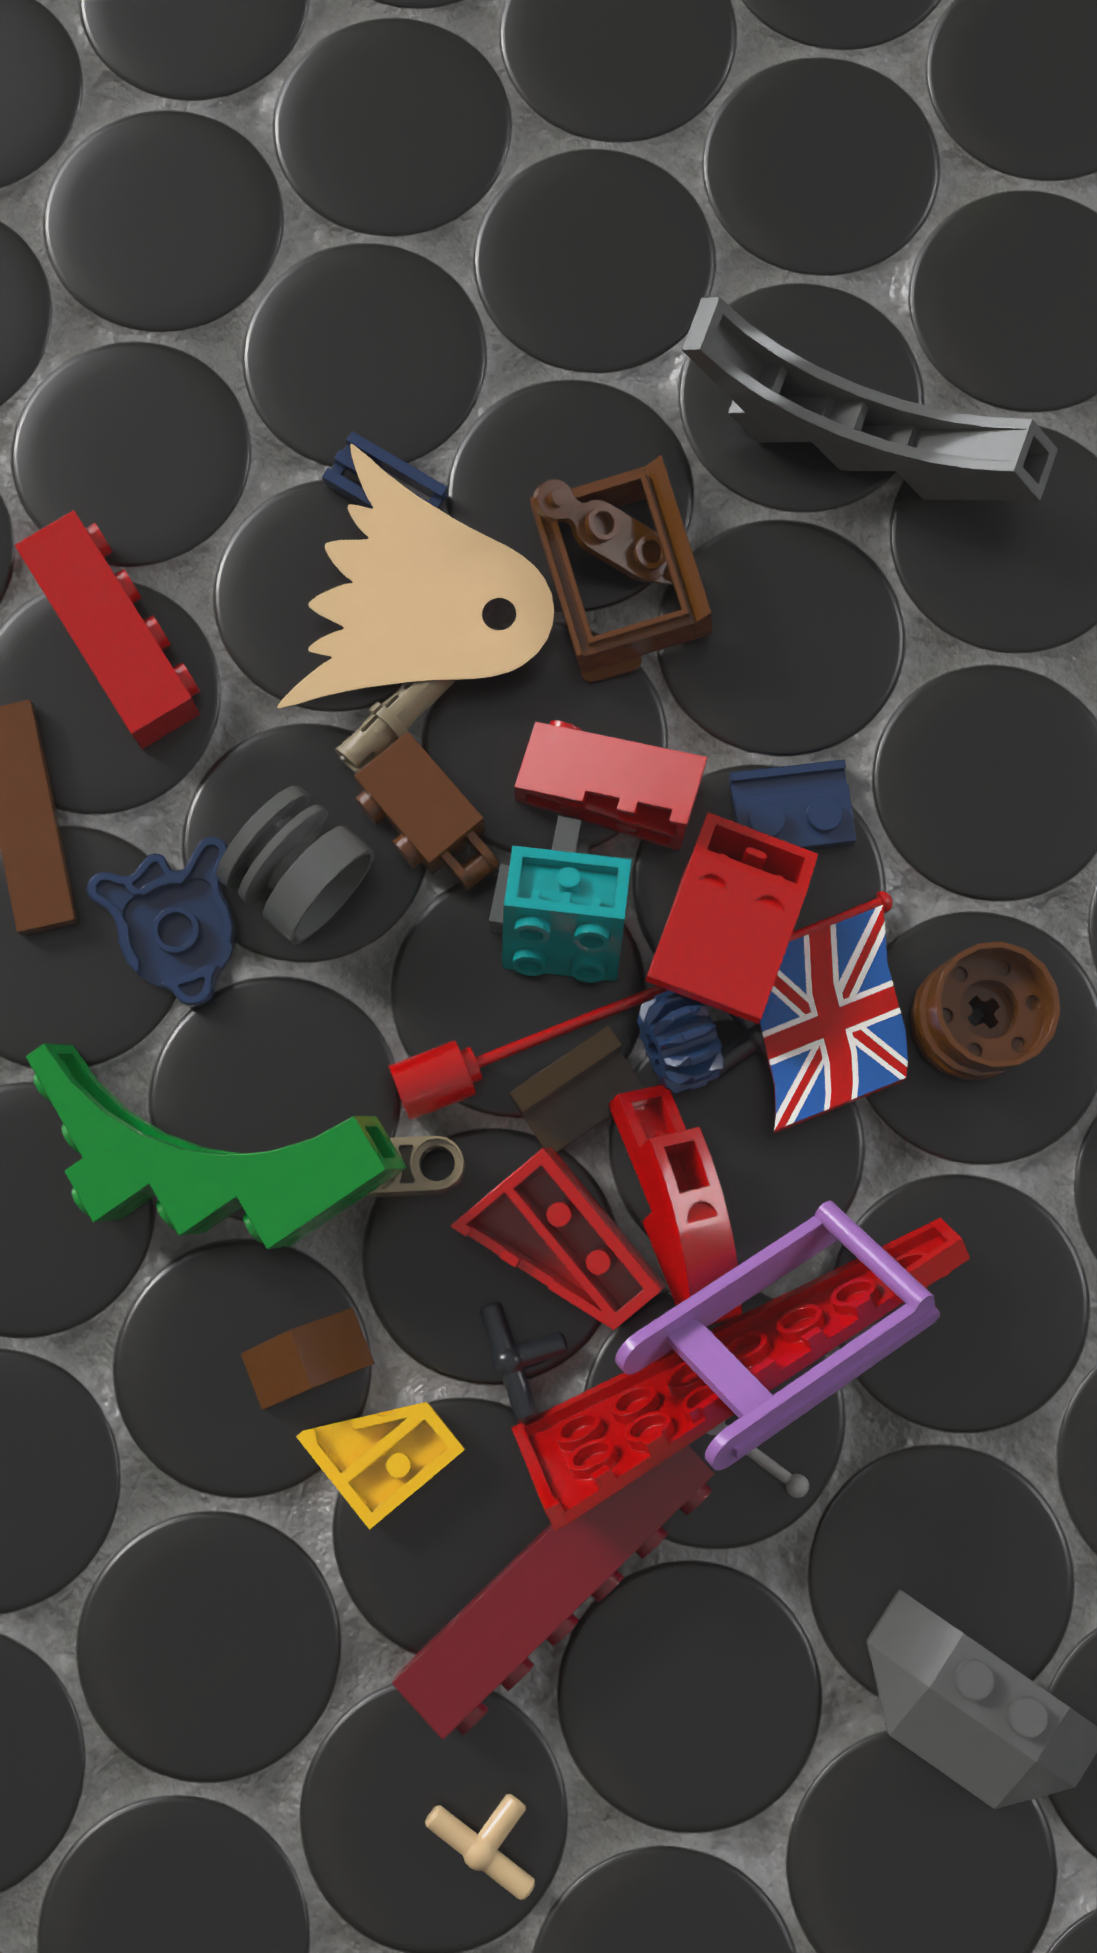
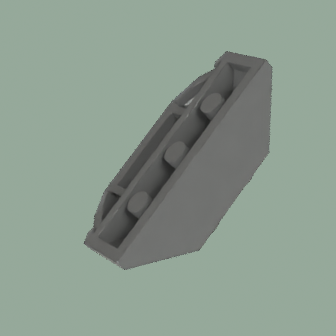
M898 1589L866 1639L887 1733L993 1809L1075 1788L1097 1753V1726Z

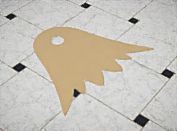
M350 444L355 470L373 508L349 504L348 511L355 524L368 536V539L337 540L325 544V550L331 561L352 583L343 584L317 595L308 604L314 612L344 628L320 638L309 646V652L331 656L332 658L300 681L282 699L277 707L284 708L320 697L368 687L418 681L493 677L513 671L537 655L549 637L554 619L552 593L540 571L518 552L464 525L418 497L381 469L355 445ZM496 598L510 601L516 609L514 623L504 630L489 628L482 618L484 606Z

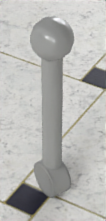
M724 1421L707 1432V1434L718 1435L728 1426L725 1425ZM757 1448L746 1454V1456L783 1482L790 1496L801 1498L808 1493L809 1481L804 1475L796 1473L792 1475Z

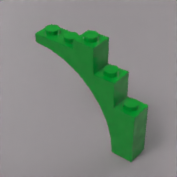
M43 1043L26 1056L35 1072L33 1081L37 1090L47 1101L53 1104L63 1122L61 1129L65 1140L82 1156V1159L64 1172L73 1186L72 1197L76 1205L85 1215L91 1218L93 1223L122 1220L157 1196L156 1206L161 1218L170 1228L176 1230L179 1236L205 1233L243 1207L245 1210L243 1221L254 1239L264 1244L266 1249L292 1246L407 1168L377 1116H353L312 1139L269 1152L240 1153L210 1149L166 1134L129 1111L97 1080L73 1045Z

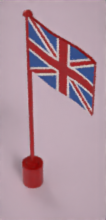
M885 891L876 892L877 898L792 932L764 1013L759 1022L775 1089L776 1119L774 1134L906 1080L908 1065L906 1030L887 963L884 913H888L891 910L893 899ZM656 985L477 1057L474 1056L471 1047L460 1050L456 1041L453 1040L388 1067L409 1121H412L475 1096L476 1091L473 1083L483 1080L480 1071L481 1067L653 1000L655 995L669 990Z

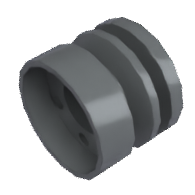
M290 786L276 794L245 823L229 844L216 871L218 880L228 889L239 888V898L246 905L255 904L270 894L262 913L263 919L292 945L300 944L311 937L335 915L360 885L374 860V850L346 826H337L322 835L329 819L328 810L322 805H312L310 807V795L300 786Z

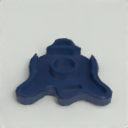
M217 837L202 839L192 853L185 868L180 871L172 870L163 855L154 853L146 857L136 871L129 876L101 872L96 873L90 878L87 884V893L90 898L106 909L114 918L118 929L119 945L126 962L140 977L154 986L172 992L182 1004L188 1007H200L210 1001L214 995L216 979L230 960L236 943L237 929L233 911L224 896L223 884L216 875L219 862L228 845Z

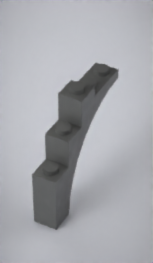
M720 297L701 298L682 351L732 399L728 414L758 443L812 442L840 471H896L923 500H1041L1058 448L1033 419L988 417L947 411L902 400L861 386L822 369L782 347L748 323Z

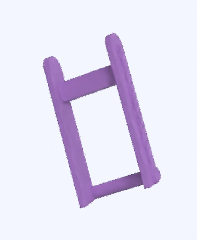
M829 1200L817 1209L815 1216L631 1335L618 1350L615 1362L625 1374L630 1375L641 1371L673 1349L739 1418L723 1429L711 1441L705 1452V1460L715 1470H723L931 1326L940 1317V1311L935 1307L934 1295L834 1202ZM839 1240L906 1304L772 1395L712 1334L707 1326Z

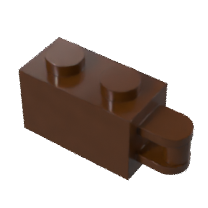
M408 731L354 775L358 790L361 792L355 797L356 802L374 824L378 825L381 821L385 820L398 837L392 843L411 867L415 868L422 863L433 875L445 866L455 879L469 891L500 865L493 853L479 838L485 832L484 818ZM469 845L476 854L461 866L454 857Z

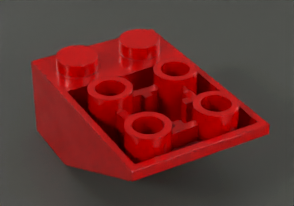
M707 812L686 864L645 981L759 1024L803 905L818 854Z

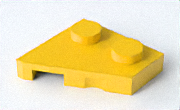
M428 1401L307 1429L296 1436L369 1530L466 1449Z

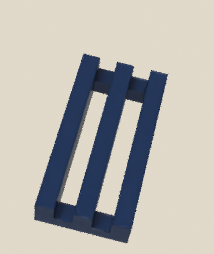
M353 431L346 439L347 445L344 450L340 449L334 457L335 463L332 468H327L322 475L324 485L358 505L372 509L373 507L364 489L343 477L347 470L357 475L350 449V444H353L370 457L381 469L431 497L429 501L424 498L422 499L439 509L448 496L447 486Z

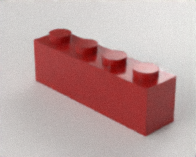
M73 510L14 545L141 749L200 715L192 699L194 695L201 692L183 662L174 667L171 666L162 651L171 646V643L153 615L143 621L133 604L141 600L142 597L125 569L114 574L104 558L112 554L113 551L96 523L85 528Z

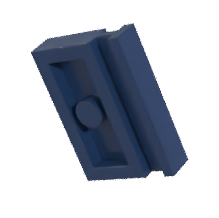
M845 759L730 772L728 779L732 794L734 822L809 851L854 846L857 839L849 785L846 781Z

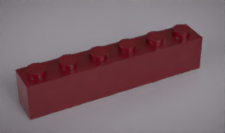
M687 1445L568 1525L554 1531L550 1524L395 1674L392 1684L442 1740L454 1729L463 1736L487 1713L489 1708L483 1700L497 1686L501 1684L509 1691L532 1669L534 1663L528 1656L544 1640H547L554 1647L576 1626L579 1619L573 1612L589 1596L598 1603L621 1582L624 1576L617 1569L634 1552L643 1559L665 1539L668 1532L662 1525L678 1509L687 1516L708 1497L712 1489L706 1482L715 1473Z

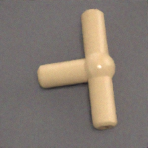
M506 1794L478 1834L441 1805L435 1806L425 1820L426 1827L463 1855L464 1861L469 1868L475 1871H483L519 1900H525L535 1886V1879L498 1850L526 1810L525 1805L512 1794Z

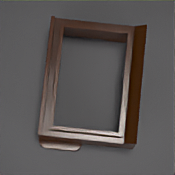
M662 455L644 467L575 487L571 491L579 502L587 503L591 500H602L616 508L647 499L681 610L592 636L558 523L563 521L550 522L544 520L537 514L534 508L533 497L529 498L535 524L581 676L586 682L596 683L633 672L641 666L642 655L712 634L711 610Z

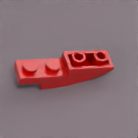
M657 1085L617 1094L608 1105L652 1211L642 1223L677 1306L737 1267L738 1263L722 1188L700 1127L686 1129L670 1089H666L663 1085ZM740 1304L710 1325L739 1317L742 1314V1305Z

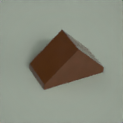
M353 1307L290 1329L241 1353L262 1410L375 1364Z

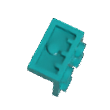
M512 845L503 908L501 966L528 976L546 973L571 976L577 980L589 983L602 980L616 981L618 978L631 859Z

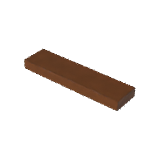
M30 699L0 706V849L16 930L21 936L78 923L36 709Z

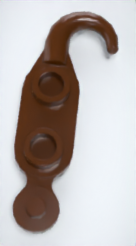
M549 479L539 485L534 491L533 505L537 514L544 520L550 522L563 521L570 525L572 535L577 544L585 551L634 580L672 585L674 587L657 532L605 501L591 500L587 503L579 502L573 495L570 487L558 479Z

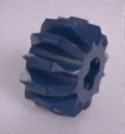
M670 990L655 995L653 1000L641 1004L637 1020L641 1030L639 1037L644 1044L645 1055L649 1058L652 1071L658 1075L661 1085L668 1090H672L674 1093H678L686 1089L692 1091L706 1086L708 1081L719 1077L720 1070L723 1069L724 1058L720 1051L722 1043L717 1036V1026L711 1020L708 1007L699 1001Z

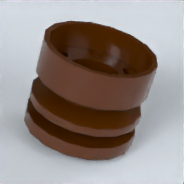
M1006 942L978 943L958 953L945 964L932 971L916 990L910 1011L912 1036L923 1057L943 1074L965 1081L990 1079L1040 1054L1055 1035L1061 1012L1058 987L1046 965L1028 950ZM978 1007L984 1016L978 1022L979 1024L974 1027L969 1022L968 1017L973 1013V1009Z

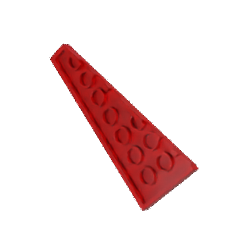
M941 1217L881 1246L925 1288L947 1276L952 1270L970 1259L963 1239ZM857 1258L710 1331L768 1391H771L904 1302ZM672 1349L637 1373L630 1375L625 1373L619 1374L540 1413L538 1417L519 1423L511 1428L543 1508L554 1531H556L733 1416L734 1413Z

